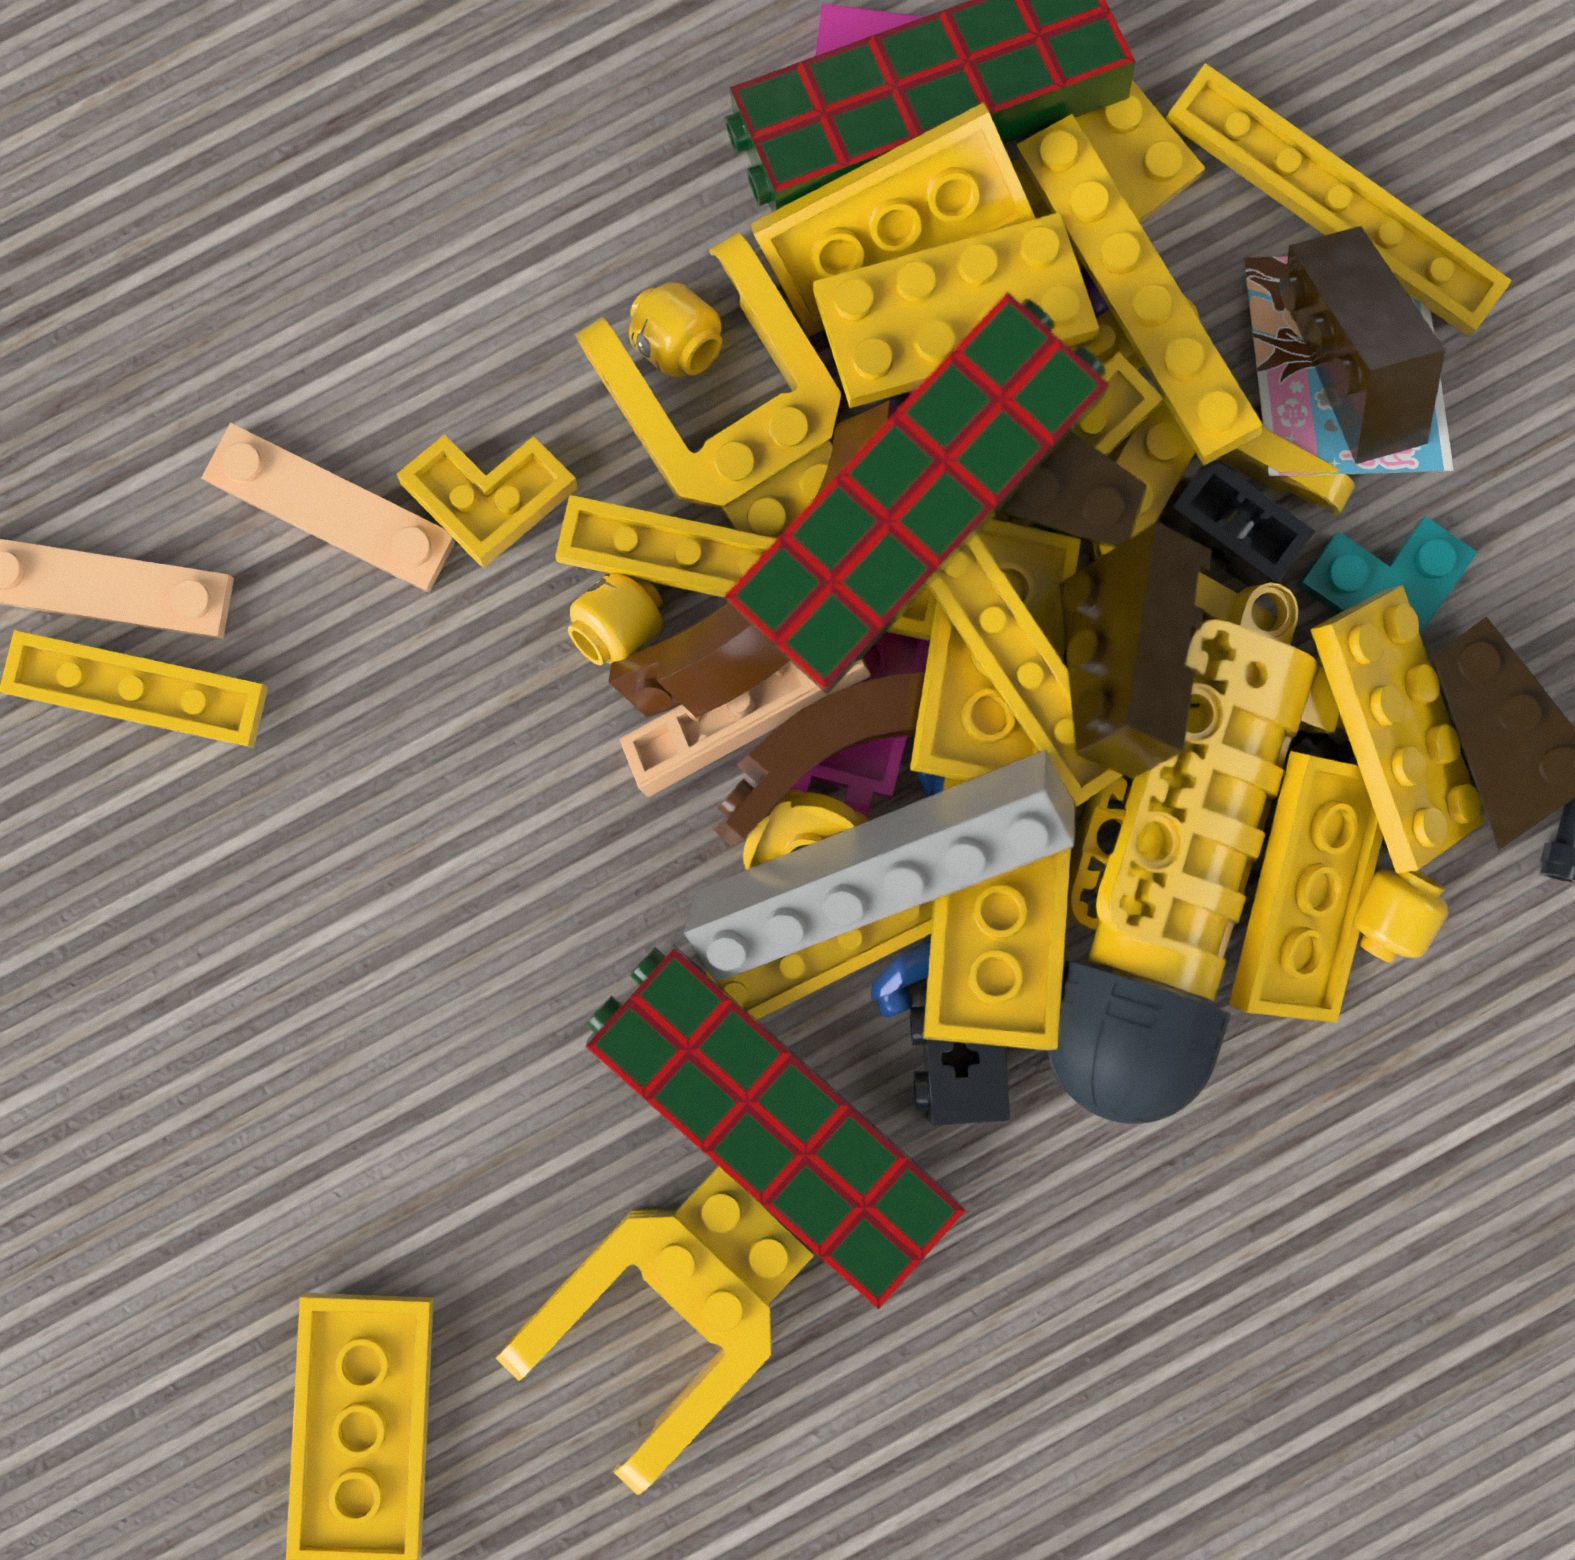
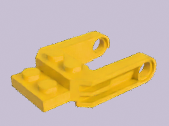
M736 232L710 248V254L712 257L715 255L720 260L724 270L740 294L738 302L740 308L793 392L781 393L708 439L700 451L692 453L688 450L608 322L601 317L575 333V336L588 360L677 500L720 508L734 530L778 538L814 500L819 491L832 453L833 446L829 439L832 438L842 393L746 239L739 232Z
M1165 401L1107 455V457L1147 484V491L1132 537L1157 521L1195 453ZM1264 427L1262 434L1217 458L1280 494L1287 490L1317 507L1332 511L1330 515L1333 517L1340 515L1355 488L1354 482L1348 475L1331 474L1340 471L1338 468ZM1268 466L1271 467L1272 469H1274V470L1280 472V473H1326V474H1322V475L1269 476ZM1085 539L1091 562L1114 549ZM1199 572L1194 605L1203 609L1202 621L1215 619L1227 621L1232 603L1238 593ZM1253 604V621L1263 631H1269L1276 623L1277 618L1258 604Z
M717 1166L677 1210H631L513 1336L495 1359L520 1381L629 1265H636L640 1269L643 1279L709 1343L722 1347L655 1420L653 1430L633 1455L622 1465L618 1463L615 1466L613 1472L635 1494L639 1495L661 1475L771 1356L770 1303L812 1259L814 1251L725 1171Z

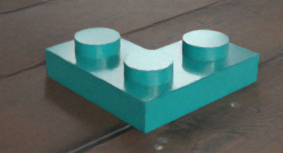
M1426 516L1416 523L1388 565L1337 531L1330 537L1297 587L1336 614H1339L1381 590L1403 585L1409 604L1417 614L1419 633L1421 635L1471 563L1477 551Z

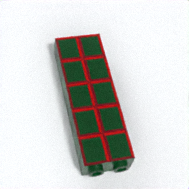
M970 0L731 86L730 95L733 114L725 116L724 121L736 154L746 151L753 166L746 171L757 204L762 206L768 203L771 211L774 212L983 102L993 120L1002 143L1005 144L1043 130L1070 114H1073L1076 118L1128 99L1136 61L1106 0Z
M1006 292L724 595L727 602L826 695L831 692L1104 399L1110 385L1102 378L1106 373L1104 366L1083 346L1076 344L1070 349L1051 332L1055 328L1054 321L1034 301L1026 298L1020 303L1009 292Z
M673 944L665 954L654 947L629 975L637 982V985L621 1002L611 995L586 1022L585 1025L593 1033L587 1039L585 1047L879 1310L966 1210L949 1191L767 1027L751 1015L747 1009L731 997L718 983H715L706 972L676 945Z

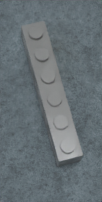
M1044 750L696 890L684 934L716 983L924 902L932 901L1074 846L1075 804L1048 753Z

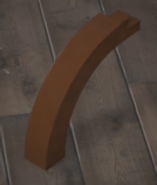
M890 400L835 424L831 457L817 495L897 411ZM727 602L710 616L684 632L631 654L623 660L612 662L608 682L646 717L680 704L692 715L698 717L751 690L780 670L790 660Z
M925 672L889 675L857 683L829 694L807 706L773 730L736 764L755 783L750 785L743 778L719 804L717 808L726 816L716 826L714 831L734 847L743 842L785 793L818 763L854 746L885 739L915 738Z

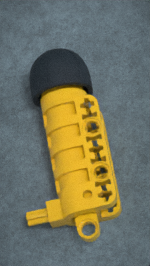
M1265 583L1246 587L1237 594L1232 603L1227 621L1217 619L1202 621L1201 630L1191 631L1186 666L1195 669L1184 752L1135 777L1132 786L1127 787V781L1121 777L1090 797L1084 810L1070 856L1066 918L1078 926L1096 931L1087 961L1112 970V973L1070 961L1065 962L1062 975L1058 1049L1048 1050V1056L1053 1071L1065 1091L1083 1108L1110 1121L1126 1124H1143L1165 1119L1189 1105L1206 1086L1216 1065L1231 1013L1185 996L1187 994L1214 1002L1226 964L1224 955L1234 923L1239 922L1246 899L1243 893L1253 861L1258 860L1265 838V833H1263L1272 800L1278 796L1285 773L1282 768L1291 738L1296 737L1298 730L1305 733H1334L1335 729L1346 732L1324 667L1318 666L1317 660L1309 654L1290 646L1298 622L1299 609L1297 600L1292 592L1281 584ZM1260 595H1266L1271 598L1277 607V621L1269 631H1263L1257 627L1252 618V606ZM1109 800L1122 801L1121 804L1126 805V810L1107 808ZM1114 819L1120 823L1122 828L1114 853L1108 856L1098 846L1097 832L1105 821ZM1089 862L1107 865L1105 873L1101 874L1100 871L1089 870ZM1095 887V893L1098 894L1096 908H1089L1088 910V904L1080 901V895L1083 889L1090 890Z

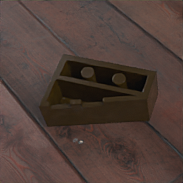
M1358 226L1289 245L1286 274L1281 275L1279 283L1281 298L1286 309L1293 314L1355 464L1428 444L1446 349L1363 228Z
M1072 432L998 513L1116 548L1132 537L1147 491V484Z
M1157 521L1059 584L1076 755L1133 779L1184 752L1195 669L1186 666L1190 633L1191 631L1201 630L1203 609L1194 604L1199 571L1209 570L1212 550Z
M1486 616L1432 656V660L1480 796L1497 849L1500 850L1575 798V728Z

